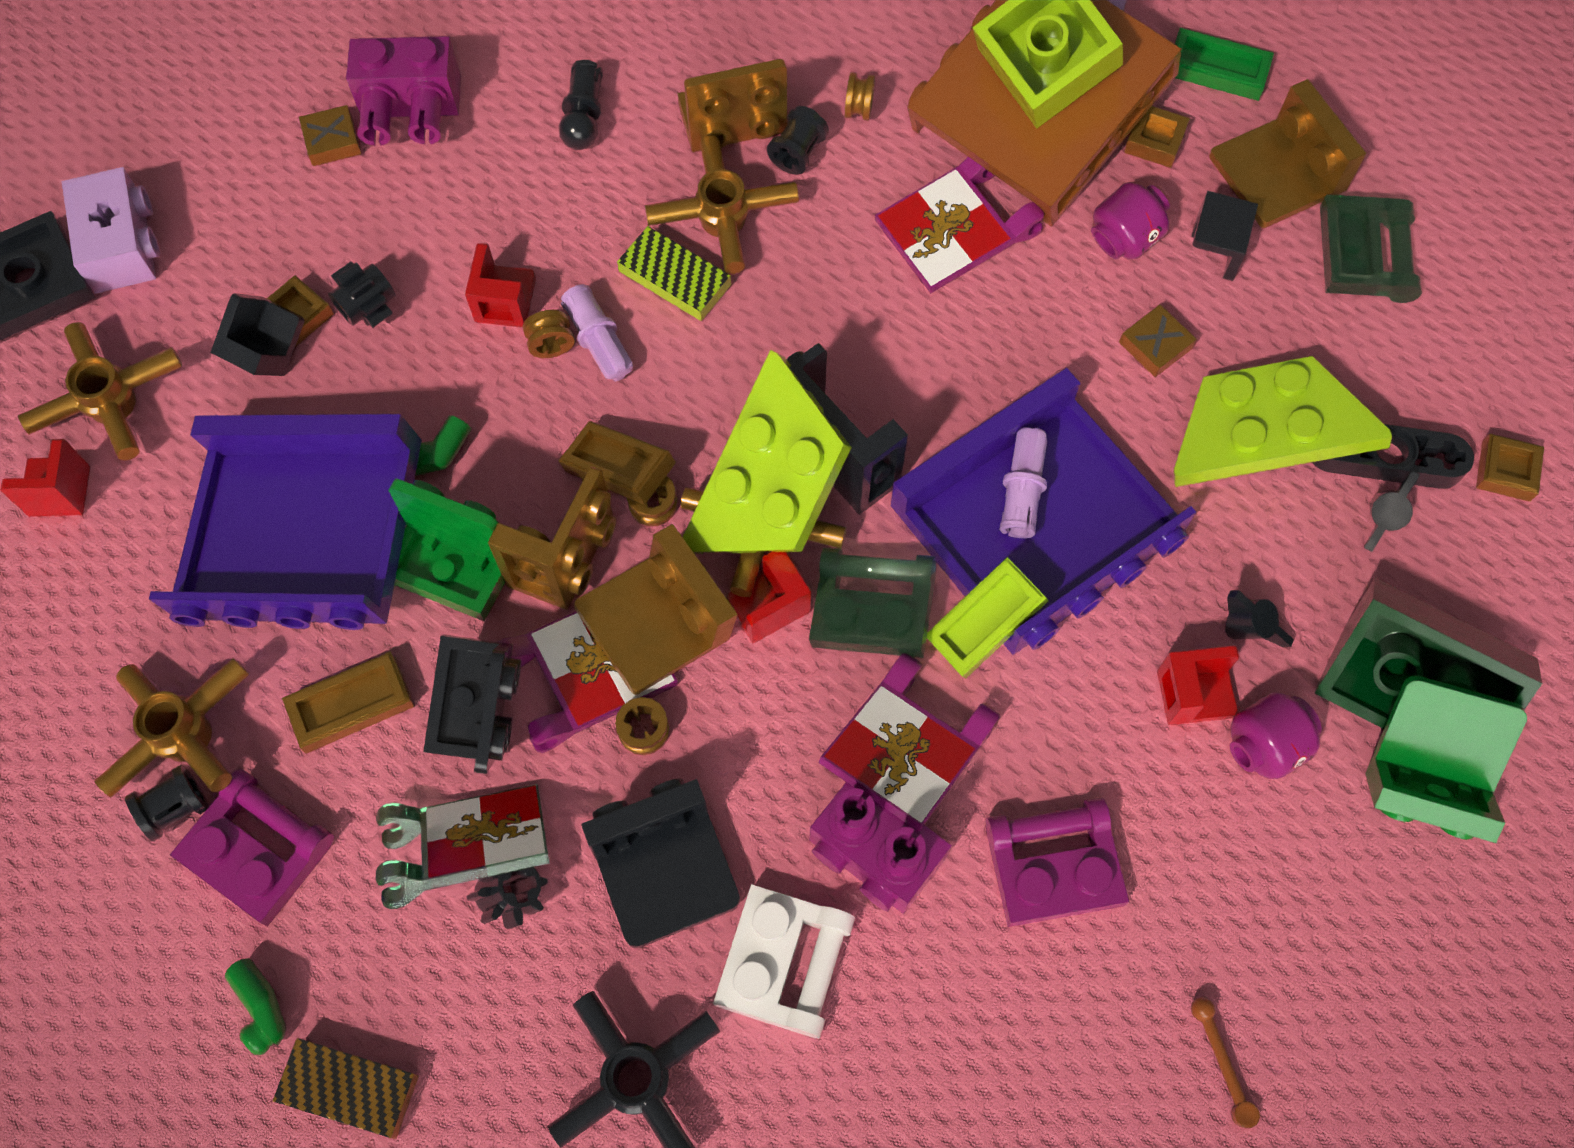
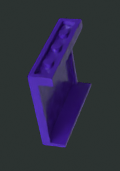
M1065 368L893 484L890 506L965 597L1008 557L1049 600L1027 622L1018 627L1014 634L1004 643L1012 655L1027 645L1033 650L1043 646L1058 633L1060 628L1057 624L1072 613L1077 619L1088 614L1103 600L1104 597L1101 593L1114 583H1117L1120 588L1130 584L1147 568L1144 562L1158 552L1163 558L1175 552L1189 538L1186 529L1196 514L1192 506L1177 514L1075 400L1080 382L1068 368ZM1024 427L1039 428L1045 431L1047 438L1042 478L1047 481V488L1040 495L1035 536L1031 538H1015L1008 536L1009 532L1003 534L999 530L1007 489L1003 485L1004 475L1011 473L1016 435L1019 429Z
M401 414L195 416L190 435L207 450V455L173 592L151 591L149 600L170 614L169 619L173 622L191 627L204 626L206 620L224 621L227 624L243 628L256 627L258 621L276 622L282 626L295 629L309 628L311 622L330 623L335 627L347 630H360L364 627V623L387 624L406 526L388 489L394 479H400L410 484L413 483L422 439Z

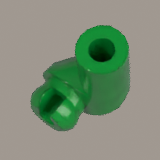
M449 415L434 440L421 443L415 476L448 468L472 428L463 420Z
M249 958L238 960L227 969L225 979L253 1018L250 1024L245 1025L241 1029L239 1037L251 1053L263 1055L272 1044L279 1045L285 1035L286 1025L274 989L256 964Z

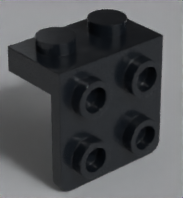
M441 635L423 752L475 759L474 772L483 774L488 773L495 760L503 761L504 753L508 752L513 722L512 717L503 716L505 700H512L513 694L516 695L521 670V659L511 658L513 644Z
M680 778L663 782L650 790L649 794L651 797L631 805H627L626 801L609 803L595 810L592 813V820L581 824L589 848L599 865L624 939L632 948L644 947L731 912L740 903L739 892L710 820L706 801L697 779L684 783L683 779Z

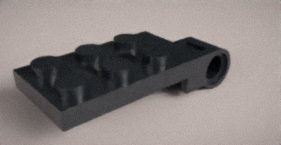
M52 210L0 232V340L95 298L91 288L73 265L70 242L60 221ZM35 268L34 274L28 280L14 283L19 272L24 269Z

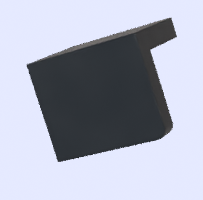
M1207 191L1193 226L1191 237L1194 239L1192 244L1196 248L1228 256L1223 279L1233 281L1246 255L1258 204Z
M234 293L229 299L210 353L253 375L284 376L301 333L304 318L265 297Z

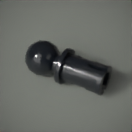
M578 60L573 63L569 93L562 102V111L565 115L558 126L559 136L567 147L574 150L587 149L595 142L598 135L595 120L601 114V104L598 102L603 70L601 67L597 68V63L590 60Z

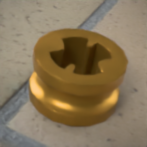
M850 72L845 101V118L851 119L852 115L860 114L863 120H870L875 75L869 74L866 79H860L857 73Z
M544 310L529 316L522 326L525 337L528 338L527 346L529 353L534 357L553 358L568 352L575 343L573 333L569 330L570 322L568 315L563 311Z
M668 476L664 478L656 489L659 497V506L648 508L647 503L644 505L627 498L631 515L637 522L646 526H659L668 522L674 516L677 509L676 490Z
M639 697L629 700L622 705L616 716L615 725L620 742L627 750L634 754L648 755L655 753L663 747L668 739L670 728L666 712L660 703L651 698ZM641 714H649L656 731L651 736L645 731L646 738L643 739L634 738L635 734L629 722L634 717L641 721Z

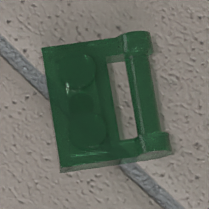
M1326 195L1320 205L1325 293L1385 296L1396 303H1408L1418 299L1422 294L1420 276L1416 275L1414 271L1410 227L1415 221L1413 202L1394 198ZM1380 223H1383L1384 227L1389 229L1392 272H1385L1383 270Z
M824 547L820 557V578L809 634V641L812 647L897 656L907 653L912 657L924 658L936 576V557L917 555L916 560L845 555L840 548ZM841 577L914 583L912 595L844 590L839 588Z

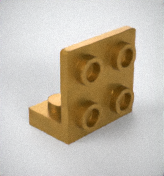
M783 59L688 78L684 81L685 92L677 93L679 109L692 152L701 151L700 141L706 136L718 137L722 148L729 144L772 137L775 134L782 133L787 126V67Z
M1306 79L1290 87L1276 120L1213 147L1209 154V159L1239 199L1258 204L1255 221L1261 228H1267L1347 191L1367 153L1312 83Z
M592 466L589 468L552 543H550L547 536L534 528L521 525L516 530L500 523L497 524L488 544L507 587L568 610L575 594L581 596L585 592L593 573V565L590 563L598 547L605 548L608 545L616 527V517L613 516L610 504L611 494L607 492L602 470Z
M673 524L653 534L649 559L576 599L574 606L576 612L631 693L635 695L640 694L730 639L737 618L736 611Z

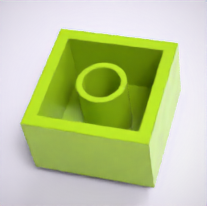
M1008 0L972 27L979 51L1036 129L1123 65V43L1091 0Z

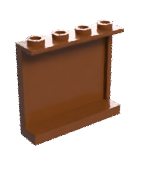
M995 0L991 6L985 5L977 13L970 32L960 44L954 43L947 49L941 59L940 68L928 82L922 81L912 92L907 106L912 130L919 133L925 126L1038 205L1044 212L1042 221L1052 227L1178 75L1181 48L1109 1L1091 0L1123 43V65L1036 129L981 54L976 43L972 27L1008 1Z

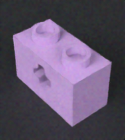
M124 167L61 181L73 265L92 291L97 294L155 280L156 273L153 258L159 257L160 251L155 234L151 227L147 225L146 217L153 215V209L144 186H135Z

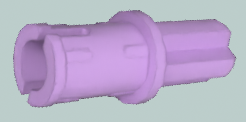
M576 285L562 295L561 305L567 311L579 332L577 339L580 346L589 349L606 379H613L615 382L620 381L632 371L633 363L616 335L617 325L612 318L605 316L588 285Z
M1028 427L1019 429L1016 435L1011 473L1004 475L1003 485L1007 489L999 530L1003 534L1009 532L1008 536L1031 538L1036 533L1040 495L1047 488V481L1042 478L1047 438L1045 431L1042 429Z

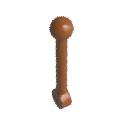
M1198 997L1191 1004V1013L1194 1018L1203 1024L1235 1104L1231 1111L1232 1120L1241 1128H1253L1259 1122V1110L1253 1103L1247 1102L1213 1018L1216 1012L1215 1005L1207 997Z

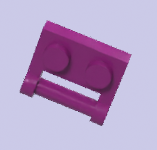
M238 769L231 773L232 780L225 789L219 791V796L170 853V856L259 923L268 927L327 853L333 843L334 835L319 824L310 826L257 787L258 781L255 777L244 769ZM242 807L296 846L294 854L287 862L231 822Z
M1103 797L1085 800L1083 807L1011 820H1007L1005 815L986 818L987 838L1008 927L1123 907L1129 903L1111 832L1110 813ZM1088 831L1091 847L1018 860L1014 859L1012 843Z

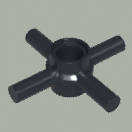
M594 991L578 999L573 1004V1007L603 1052L606 1060L600 1073L601 1087L547 1126L558 1146L562 1148L616 1109L630 1115L642 1114L663 1148H695L663 1098L669 1085V1069L720 1032L708 1012H703L657 1047L653 1048L650 1045L639 1042L627 1043ZM632 1061L646 1062L650 1066L652 1073L649 1087L638 1096H625L618 1084L622 1068Z

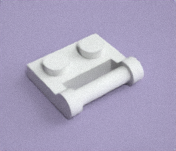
M751 884L715 995L714 1006L819 1039L825 1023V1019L820 1017L828 987L843 937L851 935L855 917L836 908L819 906ZM803 924L818 928L820 931L798 1005L795 1009L780 1005L779 1002Z

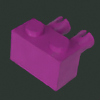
M450 36L350 39L346 80L360 113L357 129L359 139L366 144L375 146L376 130L380 131L379 143L380 145H385L391 139V117H410V124L408 126V136L410 139L417 143L425 144L427 128L429 129L430 144L438 142L441 138V116L459 115L461 74Z
M846 782L810 827L809 841L816 845L812 849V853L832 871L840 874L845 868L862 881L863 884L859 888L860 891L882 910L888 912L893 906L904 914L945 861L952 845L925 825L918 832L876 803L871 795L868 797L864 795V790L854 788Z

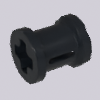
M796 106L787 115V126L781 135L772 138L768 144L767 154L769 159L778 168L789 174H802L809 165L808 156L815 145L824 141L829 134L827 122L815 110L806 106Z
M179 765L172 770V777L144 793L139 794L133 791L125 797L127 807L136 824L145 836L153 842L162 837V830L192 812L201 815L209 808L199 785L183 765Z

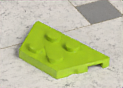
M772 350L769 351L683 535V539L694 554L706 552L756 553L757 551L802 552L851 450V446L837 427L832 425L826 418L823 408L813 394L804 388L790 369L791 365L788 360Z
M1313 356L1203 377L1174 467L1175 487L1387 449L1390 448L1392 435L1390 429Z

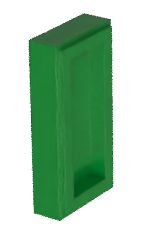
M1184 28L1179 29L1175 45L1181 48V57L1176 79L1259 101L1274 56L1273 52Z

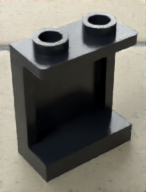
M818 343L805 353L803 351L795 352L787 360L791 365L790 369L804 388L810 391L821 405L826 418L832 425L837 427L851 446V450L833 487L860 515L891 492L894 482L902 477L908 434L894 419L868 438L858 430L825 394L827 351Z

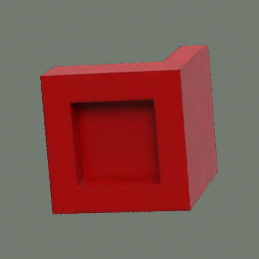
M477 243L465 292L473 319L476 323L522 327L524 321L528 318L536 282L535 273L532 269L495 265L489 244Z
M52 439L49 457L27 458L24 478L2 479L0 491L29 517L83 515L91 466L65 439Z
M772 551L762 557L763 574L756 578L750 597H741L732 592H729L726 596L728 602L737 613V620L752 644L811 611V591L786 552Z
M1237 646L1170 652L1157 670L1168 725L1231 719L1236 715L1237 705L1229 670L1239 659Z

